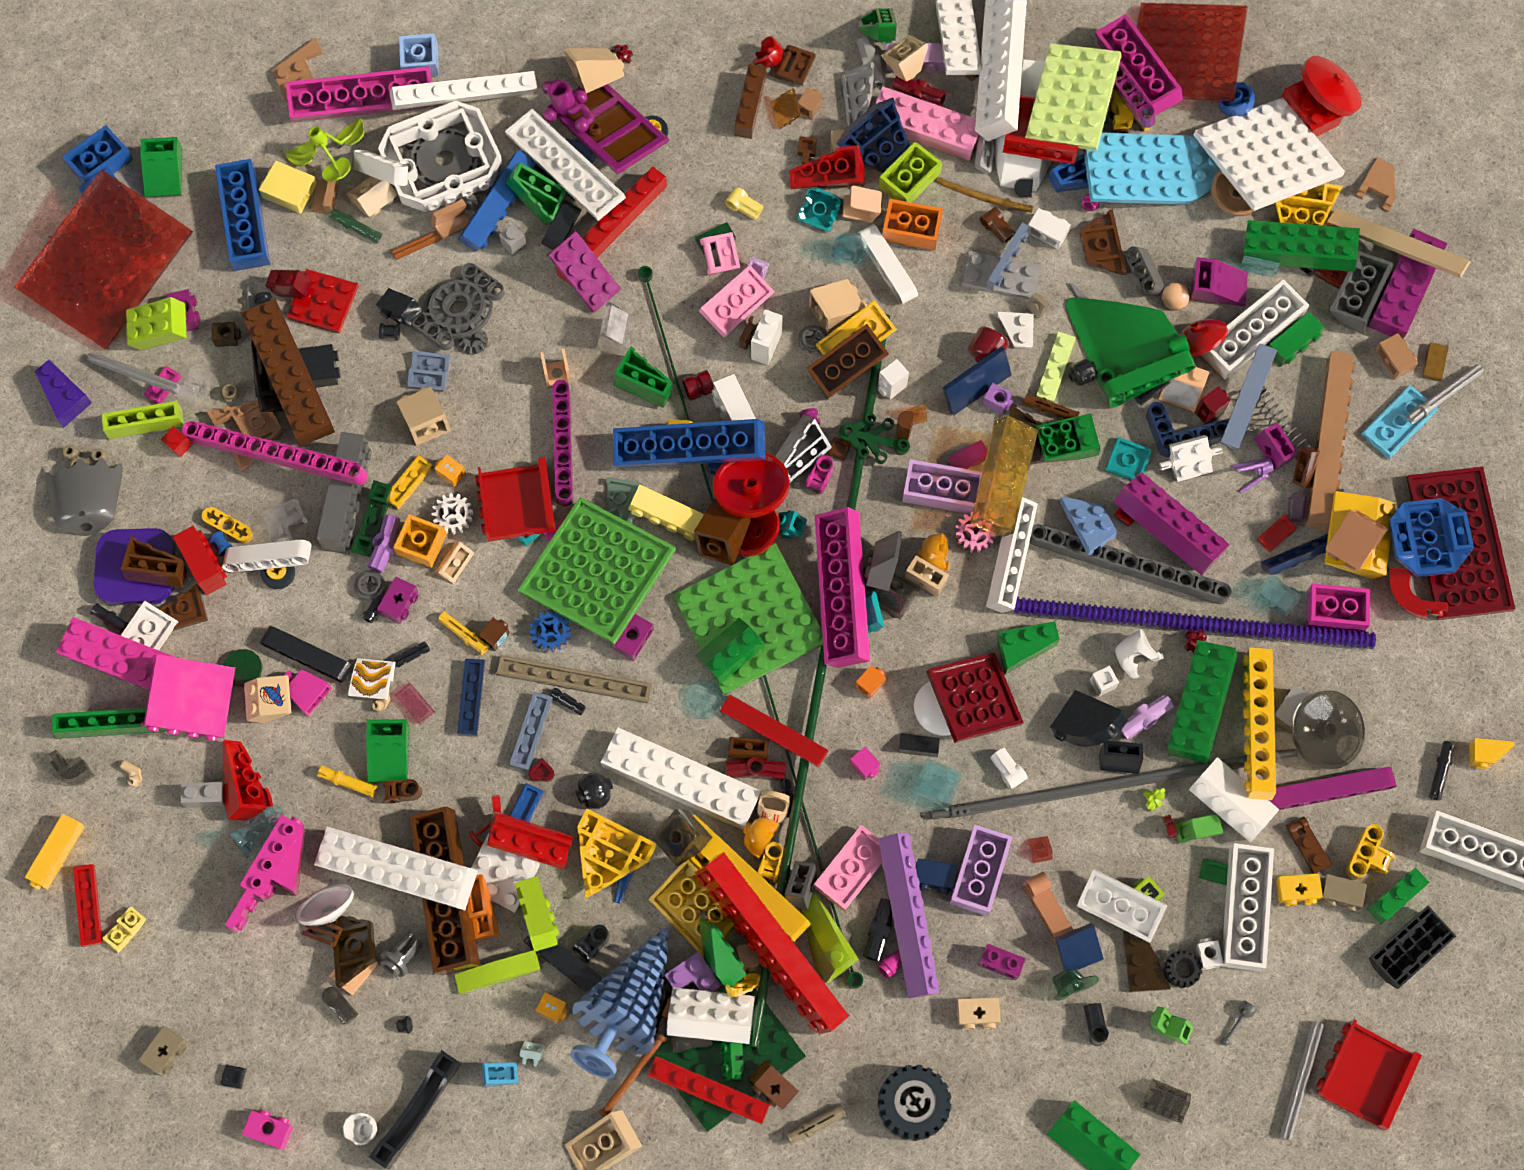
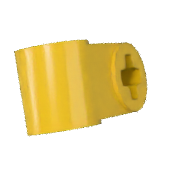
M772 842L766 846L758 870L759 875L773 880L774 883L778 879L783 849L779 843ZM771 848L779 850L780 853L777 857L769 855L768 852Z

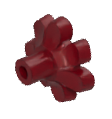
M616 45L615 50H611L618 59L622 60L623 64L624 61L626 63L631 62L630 57L633 56V52L628 50V45Z
M1202 630L1196 633L1194 631H1187L1184 635L1186 638L1184 648L1186 651L1191 650L1194 653L1197 640L1205 641L1207 635Z

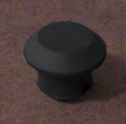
M409 1016L398 1020L396 1023L399 1032L406 1031L408 1034L411 1033L413 1027L412 1019Z

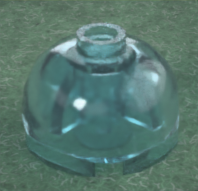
M855 232L840 234L833 242L831 249L832 260L839 266L840 263L849 264L848 268L861 266L868 256V247L865 239Z

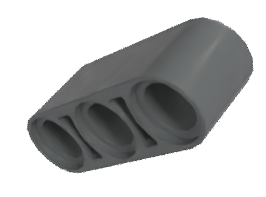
M1136 246L1129 247L1126 251V259L1142 292L1160 295L1164 290V283L1148 250Z

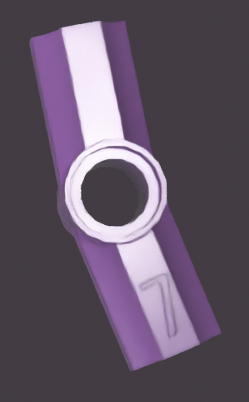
M384 516L381 530L373 539V546L375 548L368 562V569L383 573L389 557L395 553L393 547L396 543L400 526V518L397 516Z

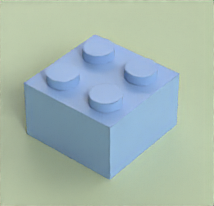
M435 34L399 36L401 70L430 67L432 76H439L438 44Z

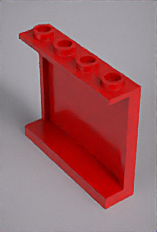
M1020 95L1018 127L1016 131L1006 134L1002 153L1075 164L1078 146L1025 138L1036 98Z
M545 457L538 458L537 465L482 473L481 467H478V475H475L476 485L480 486V491H477L478 502H482V507H479L480 518H484V524H481L482 535H486L488 542L556 532Z
M1354 1019L1349 1023L1346 1022L1343 1026L1341 1033L1344 1035L1341 1041L1338 1040L1333 1048L1335 1052L1333 1059L1329 1058L1324 1067L1327 1070L1324 1078L1320 1077L1316 1084L1318 1089L1316 1095L1385 1131L1391 1126L1422 1055L1415 1051L1411 1053L1356 1024L1357 1020Z

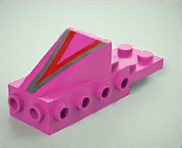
M281 815L239 885L245 893L225 924L229 930L236 934L239 930L242 931L248 922L246 918L249 912L253 913L258 905L257 899L264 902L267 898L271 899L276 890L274 888L275 885L297 896L306 834L304 825L299 819L293 816L289 819Z

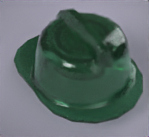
M1074 969L1060 972L1052 978V982L1057 990L1056 1001L1091 988L1098 983L1099 977H1084L1079 971Z

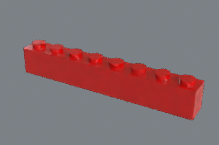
M652 166L625 194V199L603 216L582 238L597 258L667 187L666 176ZM556 267L557 275L570 285V283L566 280V278Z

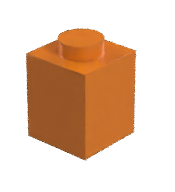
M871 665L856 681L855 687L870 699L885 683V673L880 668H874Z

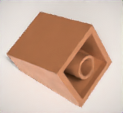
M1352 509L1325 550L1329 552L1328 555L1337 561L1340 558L1345 561L1344 565L1351 570H1360L1388 528L1360 511Z

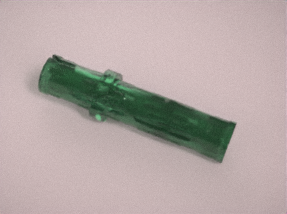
M336 208L329 215L330 219L342 224L345 229L349 228L376 244L378 243L377 240L380 241L382 233L357 221L352 215L340 212Z

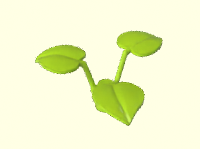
M361 117L341 130L336 138L329 135L326 131H322L319 126H314L308 131L310 142L303 143L295 149L285 152V155L295 166H305L314 159L317 147L323 148L332 164L324 168L322 177L327 182L338 181V179H342L349 173L351 165L347 158L341 157L337 161L333 159L325 147L328 144L327 140L329 138L340 145L345 143L347 146L357 143L364 135L363 120Z

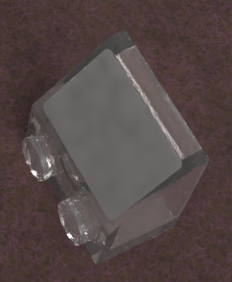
M611 302L606 304L600 333L602 351L624 354L625 348H629L630 337H628V332L633 329V320L630 319L629 312Z

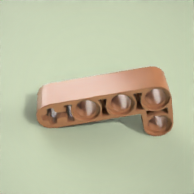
M1040 872L1023 883V889L1056 944L1055 937L1074 929L1050 890L1052 886L1047 875L1044 872Z

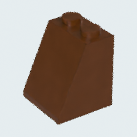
M713 499L694 530L699 556L734 565L751 521L750 518L736 517L727 513L719 506L716 499Z

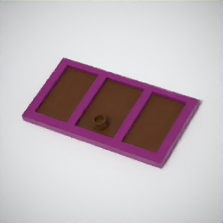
M609 84L586 93L587 101L584 105L593 114L594 121L585 132H579L575 128V122L578 118L586 119L581 111L576 114L557 115V119L617 175L669 142V138ZM579 86L572 91L573 95L576 91L583 89ZM550 104V105L547 106V107H548V108H553V105Z

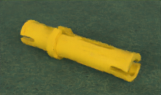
M446 611L439 616L438 621L464 640L467 646L473 647L481 655L487 652L490 646L477 637V633L468 630Z
M322 765L318 771L317 777L331 781L333 785L344 786L371 798L376 793V785L343 774L341 770L336 771Z

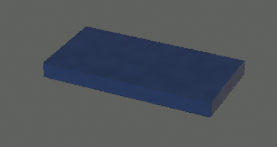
M1002 346L943 387L949 412L953 416L987 393L992 383L998 385L1012 375L1006 350Z

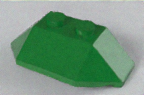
M875 8L872 10V13L858 19L860 31L871 38L881 41L883 44H889L891 41L896 40L897 23L893 8Z

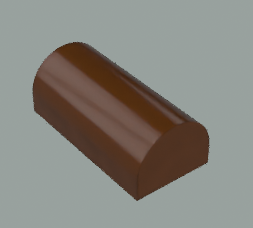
M903 411L899 414L895 432L898 440H909L913 427L914 412Z
M1305 446L1300 447L1292 483L1302 488H1311L1320 453L1319 450Z
M730 737L728 757L744 759L758 757L762 760H767L769 740Z

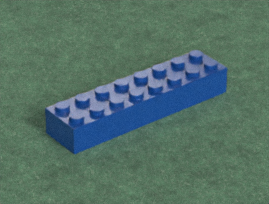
M760 419L613 428V465L621 469L765 460V422Z

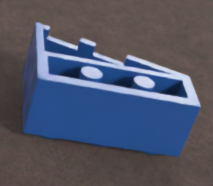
M1084 154L1076 157L1075 164L1063 163L1051 170L1048 178L1056 192L1088 188Z

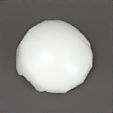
M366 1113L351 1114L346 1118L343 1125L345 1138L351 1140L355 1145L369 1144L375 1138L377 1132L375 1119Z

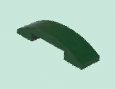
M373 480L368 496L369 503L359 534H356L351 553L366 557L371 556L375 548L373 546V539L380 532L384 516L387 513L392 485Z

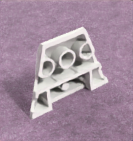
M1006 135L995 138L994 155L1000 186L1014 188L1015 182L1018 179L1033 178L1032 191L1036 192L1053 161L1002 153Z

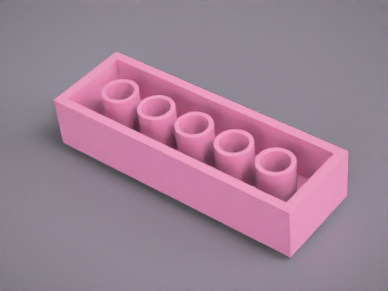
M882 87L876 103L894 98L908 140L916 141L921 145L970 161L979 138V134L975 131L976 118Z

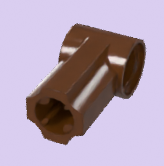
M997 207L992 208L980 217L983 227L988 231L991 230L1003 244L1014 237L1015 231L1006 223L1002 212Z

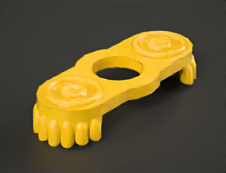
M747 973L744 980L736 983L733 987H729L726 984L727 995L738 997L752 991L759 985L760 974Z

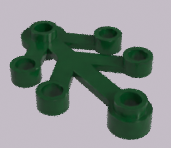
M868 413L858 423L854 425L845 423L839 429L840 438L852 444L858 458L861 460H865L868 457L869 450L866 447H862L858 439L865 441L878 464H884L888 456L885 452L880 451L876 444L894 448L898 455H905L910 449V444L905 439L896 441L877 436L893 428L894 420L892 418H885L882 424L866 433L859 430L867 425L872 426L876 421V416L873 413ZM871 417L873 421L870 422L867 420V418ZM885 422H890L891 426H887ZM848 429V430H850L852 433H851V434H848V433H846L845 430ZM900 443L905 444L906 447L902 448ZM860 451H864L866 455H861ZM878 456H883L884 460H880Z

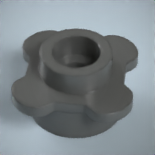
M475 195L462 197L466 203L465 210L476 212L480 204L479 199Z

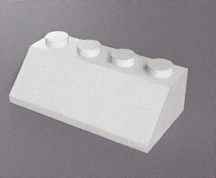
M1218 757L1189 789L1250 843L1279 811L1269 800L1248 798V791H1245V780Z

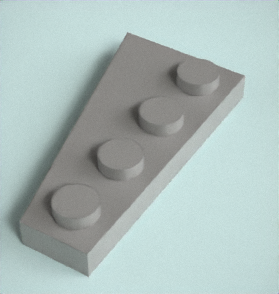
M873 62L842 74L847 126L871 106L875 70Z

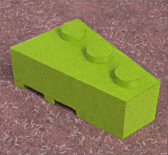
M538 876L515 882L534 952L558 945L556 936H559L557 924L552 925L555 922L553 911H548V909H551L549 898H544Z

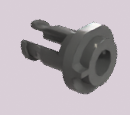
M410 932L406 934L405 939L401 940L391 952L384 950L380 954L382 967L397 980L408 973L405 965L416 954L417 949L423 946L421 940L418 939L404 955L401 953L412 941L413 934Z

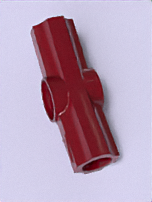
M896 75L892 83L893 89L938 106H943L945 102L946 91L931 87L924 80L917 79L915 81L911 79L905 81Z
M753 757L749 760L726 761V775L734 779L751 777L754 779L784 780L786 762L762 760L758 757ZM757 764L761 769L758 772H754L750 767Z

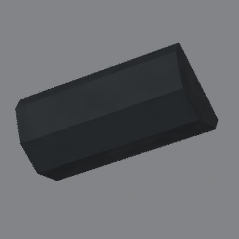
M1426 906L1371 955L1369 960L1375 971L1386 983L1399 989L1448 945L1456 935L1429 906Z

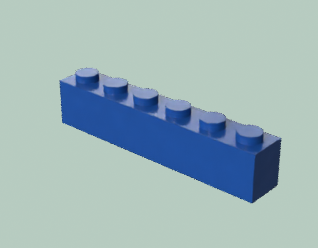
M520 150L513 154L458 238L459 241L475 252L480 248L482 250L489 242L487 237L489 234L493 235L498 228L496 223L498 220H503L507 214L506 208L508 205L511 207L517 199L515 197L516 193L506 184L512 167L521 162L535 170L533 167L536 162Z

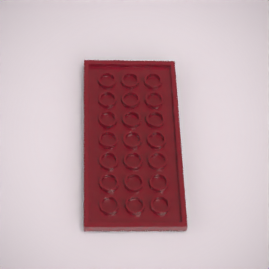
M1483 466L1408 475L1406 479L1411 502L1442 498L1455 507L1465 510L1473 540V550L1455 573L1428 576L1433 601L1447 602L1449 606L1448 614L1436 616L1437 620L1513 612L1515 604ZM1424 536L1425 540L1432 542L1430 537Z

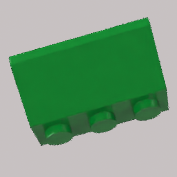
M738 618L695 656L721 684L765 645L757 633L741 618Z

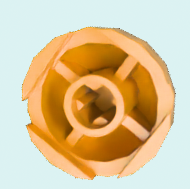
M944 533L928 536L922 543V549H918V556L940 570L948 571L949 561L945 562L947 552H949L946 536L943 535Z
M764 817L757 818L752 824L748 822L743 830L745 834L744 845L747 850L756 857L761 858L766 846L773 839L779 824Z

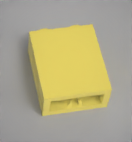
M275 161L273 166H270L265 180L260 183L259 192L263 199L301 214L314 192L317 182L314 176Z

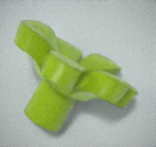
M1159 787L1158 789H1153L1152 792L1148 789L1144 791L1143 796L1148 800L1146 803L1148 809L1154 811L1156 806L1158 808L1162 806L1163 802L1160 800L1165 798V789Z

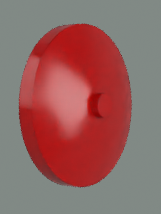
M1312 56L1304 62L1301 68L1303 81L1309 92L1321 105L1341 116H1351L1359 110L1362 104L1359 89L1352 78L1339 65L1322 56Z
M765 453V460L724 462L716 472L713 480V491L719 506L727 513L741 518H756L771 513L784 502L790 488L786 467L778 458Z

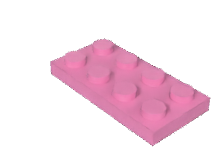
M749 265L702 306L699 312L724 338L771 297L775 291Z
M861 825L814 883L813 887L841 910L845 911L883 863L878 838Z

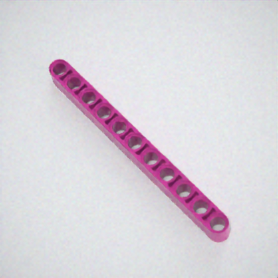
M195 421L186 422L182 428V433L195 444L355 485H362L368 479V473L354 461Z

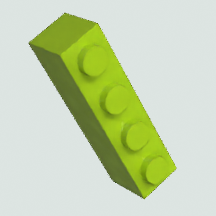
M177 401L102 414L103 431L109 439L171 429L172 426L178 428L184 425L183 411Z

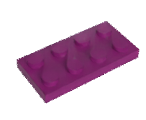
M576 231L547 254L593 313L621 290L620 286Z

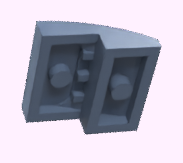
M413 351L407 387H431L432 390L445 391L451 355Z

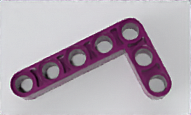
M1119 63L1116 77H1121L1115 79L1113 88L1140 125L1145 128L1152 127L1156 122L1154 107L1123 65Z

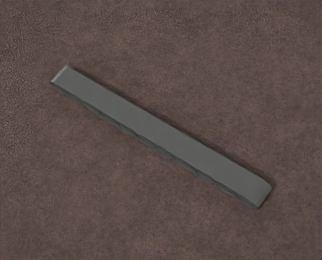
M1035 524L1032 527L1029 542L1034 546L1216 604H1224L1232 594V589L1227 583L1108 545L1096 548L1094 551L1097 555H1088L1078 536L1041 524ZM1033 533H1040L1042 537L1036 538ZM1056 538L1060 543L1055 544L1051 539ZM1070 544L1077 545L1078 549H1072ZM1106 556L1114 557L1115 561H1109ZM1125 562H1131L1133 567L1126 566ZM1143 568H1150L1152 573H1146ZM1162 573L1168 574L1170 579H1165ZM1180 579L1187 580L1188 585L1182 584ZM1199 585H1204L1207 588V590H1201L1199 588ZM1217 591H1223L1226 596H1220Z

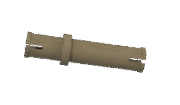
M839 1104L808 1122H802L801 1126L785 1133L789 1143L793 1145L805 1137L810 1138L814 1132L845 1117L846 1114Z

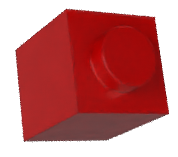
M174 426L160 439L180 457L194 444Z

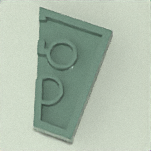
M607 477L608 512L633 524L635 515L628 509L639 485L643 486V484Z

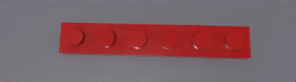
M655 1057L648 1073L650 1078L761 1125L770 1107V1104L659 1057Z

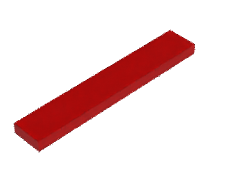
M731 694L720 709V712L818 768L829 752L823 746Z

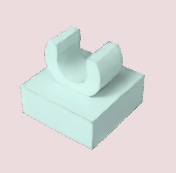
M524 1041L520 1051V1057H523L522 1063L526 1065L528 1058L533 1059L534 1066L536 1067L542 1057L545 1045Z

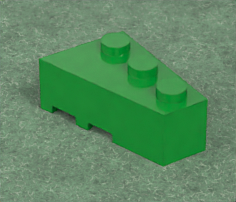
M521 162L512 167L506 180V184L545 225L553 221L566 193L564 188Z
M630 346L614 373L613 385L664 408L672 394L673 382L657 368H653L645 357H641Z
M1055 621L998 632L996 640L1005 675L1057 646L1060 638Z

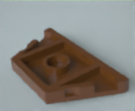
M1112 209L1107 211V214L1101 218L1095 219L1092 224L1080 229V237L1087 265L1126 275L1127 269Z

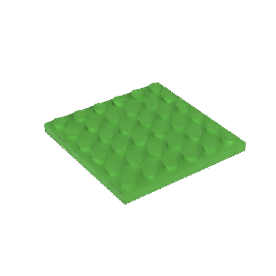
M579 497L518 591L522 595L615 645L676 551V548Z
M776 543L763 553L750 556L674 594L701 650L738 618L747 623L763 640L765 646L723 683L720 684L717 681L724 696L823 646L822 630Z

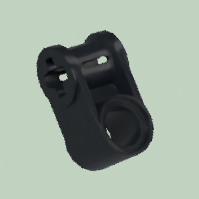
M595 925L574 945L573 950L578 951L585 958V962L589 963L609 941L610 932L603 925ZM599 930L605 931V937L602 940L595 938V934Z

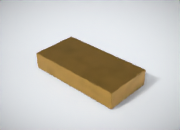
M1430 342L1422 377L1439 382L1442 380L1449 346Z

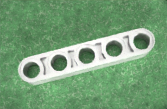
M354 150V170L393 185H407L408 165L367 150Z
M873 224L857 232L859 241L898 302L902 305L918 296L916 287L877 226Z
M292 540L229 547L225 550L222 568L228 572H243L306 565L309 561L311 543L306 540Z

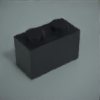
M390 288L386 290L376 303L381 316L386 319L391 318L400 325L403 323L410 326L422 310L414 298Z
M1107 741L1102 743L1099 753V766L1102 771L1139 774L1144 760L1143 745L1140 743Z

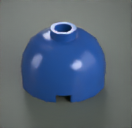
M1244 82L1230 84L1225 87L1226 90L1223 93L1220 92L1217 99L1220 109L1228 117L1245 116L1253 109L1255 102L1253 89L1250 85L1246 86Z

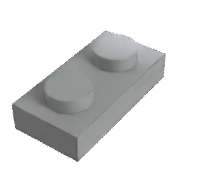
M979 134L975 168L984 174H989L992 169L995 140L986 141Z

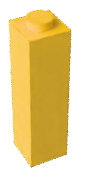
M64 814L61 815L25 876L30 881V886L38 890L41 887L48 890L85 826Z

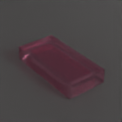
M408 683L395 694V697L419 724H422L435 713L411 683Z

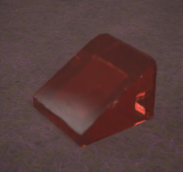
M1048 836L1028 840L1033 863L1053 859V850Z

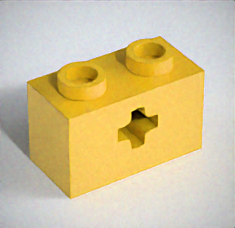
M1319 874L1279 876L1275 880L1279 904L1285 903L1286 907L1296 906L1297 902H1305V905H1314L1323 898ZM1298 888L1299 890H1303V893L1300 894V892L1296 891L1295 889Z

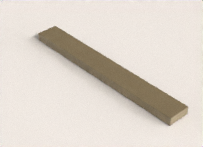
M500 655L496 675L643 703L649 702L652 683Z

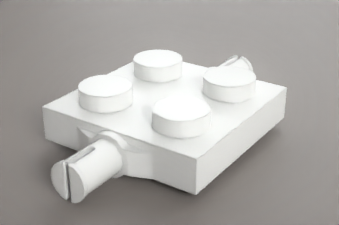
M1205 435L1169 445L1170 460L1159 463L1161 471L1172 468L1177 482L1213 472L1212 456L1222 454V448L1219 446L1210 449L1208 437Z

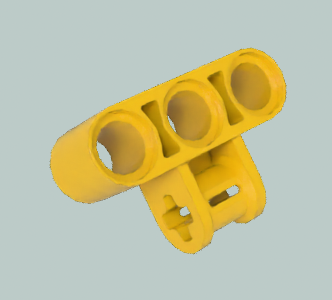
M1371 824L1362 831L1345 868V873L1349 879H1360L1367 873L1368 869L1383 875L1388 873L1387 868L1390 861L1394 860L1395 855L1379 846L1383 838V830L1379 825ZM1368 831L1374 832L1376 839L1370 838ZM1360 848L1367 850L1368 856H1363ZM1353 865L1360 869V874H1356L1353 871Z

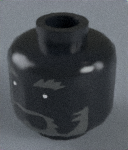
M1088 359L1071 364L1070 372H1068L1071 382H1075L1078 386L1094 381L1098 374L1096 365Z

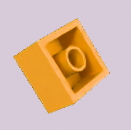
M409 514L393 548L397 556L432 568L447 534L443 526Z

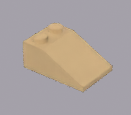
M623 1110L606 1115L566 1143L565 1147L578 1170H606L634 1153L642 1145Z

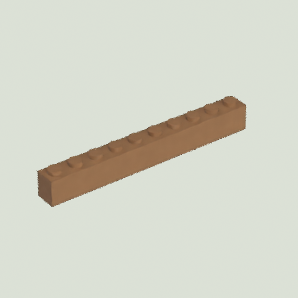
M1331 351L1327 357L1315 449L1319 450L1320 453L1309 490L1305 528L1326 532L1329 530L1333 495L1340 487V480H1338V474L1342 471L1340 457H1343L1345 446H1342V441L1345 440L1347 429H1344V426L1349 418V412H1346L1351 402V395H1349V390L1352 389L1353 385L1351 373L1355 369L1354 355Z

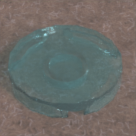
M700 681L693 684L687 691L686 707L690 714L696 718L711 719L720 713V709L724 704V696L719 686L715 683Z

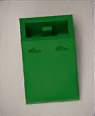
M178 137L141 139V164L145 198L182 196V146Z
M1091 413L1036 426L1045 461L1080 460L1100 455V444Z
M367 719L368 783L408 780L410 724L407 719Z
M701 918L700 928L704 961L723 987L726 988V984L732 987L747 975L743 970L745 965L739 957L734 955L731 945L722 938L723 934L719 928L714 926L711 921L706 922Z

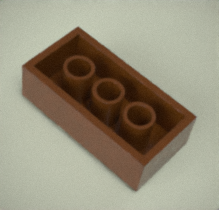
M866 324L809 365L806 371L825 397L830 399L885 359L889 353L869 325Z

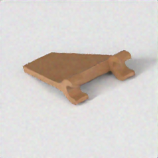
M1377 157L1356 196L1362 199L1368 190L1386 199L1382 209L1389 212L1396 199L1394 165Z

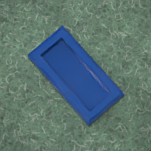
M525 783L510 816L530 822L544 791Z

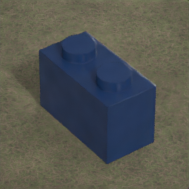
M917 859L916 872L920 882V890L928 891L929 888L937 889V892L942 894H949V891L953 892L957 865Z

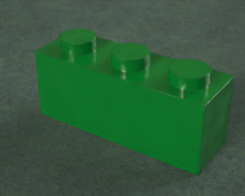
M1308 312L1269 344V347L1277 350L1274 360L1281 367L1286 363L1288 365L1296 359V354L1299 352L1301 354L1310 347L1309 344L1312 341L1316 343L1323 336L1321 333L1325 327Z
M1415 867L1367 910L1381 925L1430 882Z

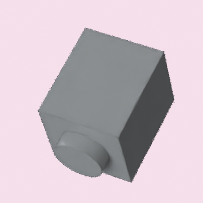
M514 224L499 234L501 244L512 256L527 246L525 235Z

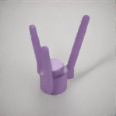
M1269 458L1232 465L1233 468H1238L1236 472L1254 469L1257 475L1260 474V477L1239 490L1240 493L1248 490L1261 480L1269 478L1268 473L1273 472V464Z

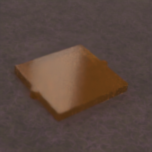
M793 88L784 94L781 93L779 97L770 102L778 130L788 124L791 125L794 120L801 117L795 89Z

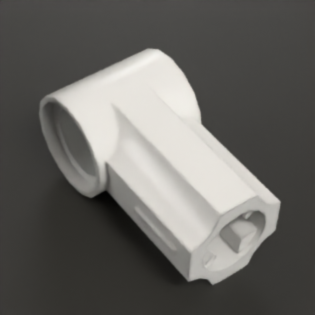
M1005 748L998 750L990 757L1002 774L1001 777L1009 789H1013L1028 779L1023 768L1019 764L1016 765Z

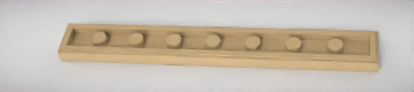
M1338 208L1335 209L1327 221L1328 226L1360 228L1359 238L1459 278L1462 277L1470 264V260Z

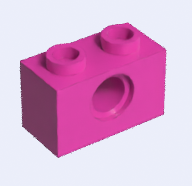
M259 1109L258 1113L251 1111L242 1135L284 1150L294 1127L289 1124L290 1120L280 1116L276 1120L270 1117V1112ZM268 1123H272L273 1131L266 1134L264 1131L265 1126Z

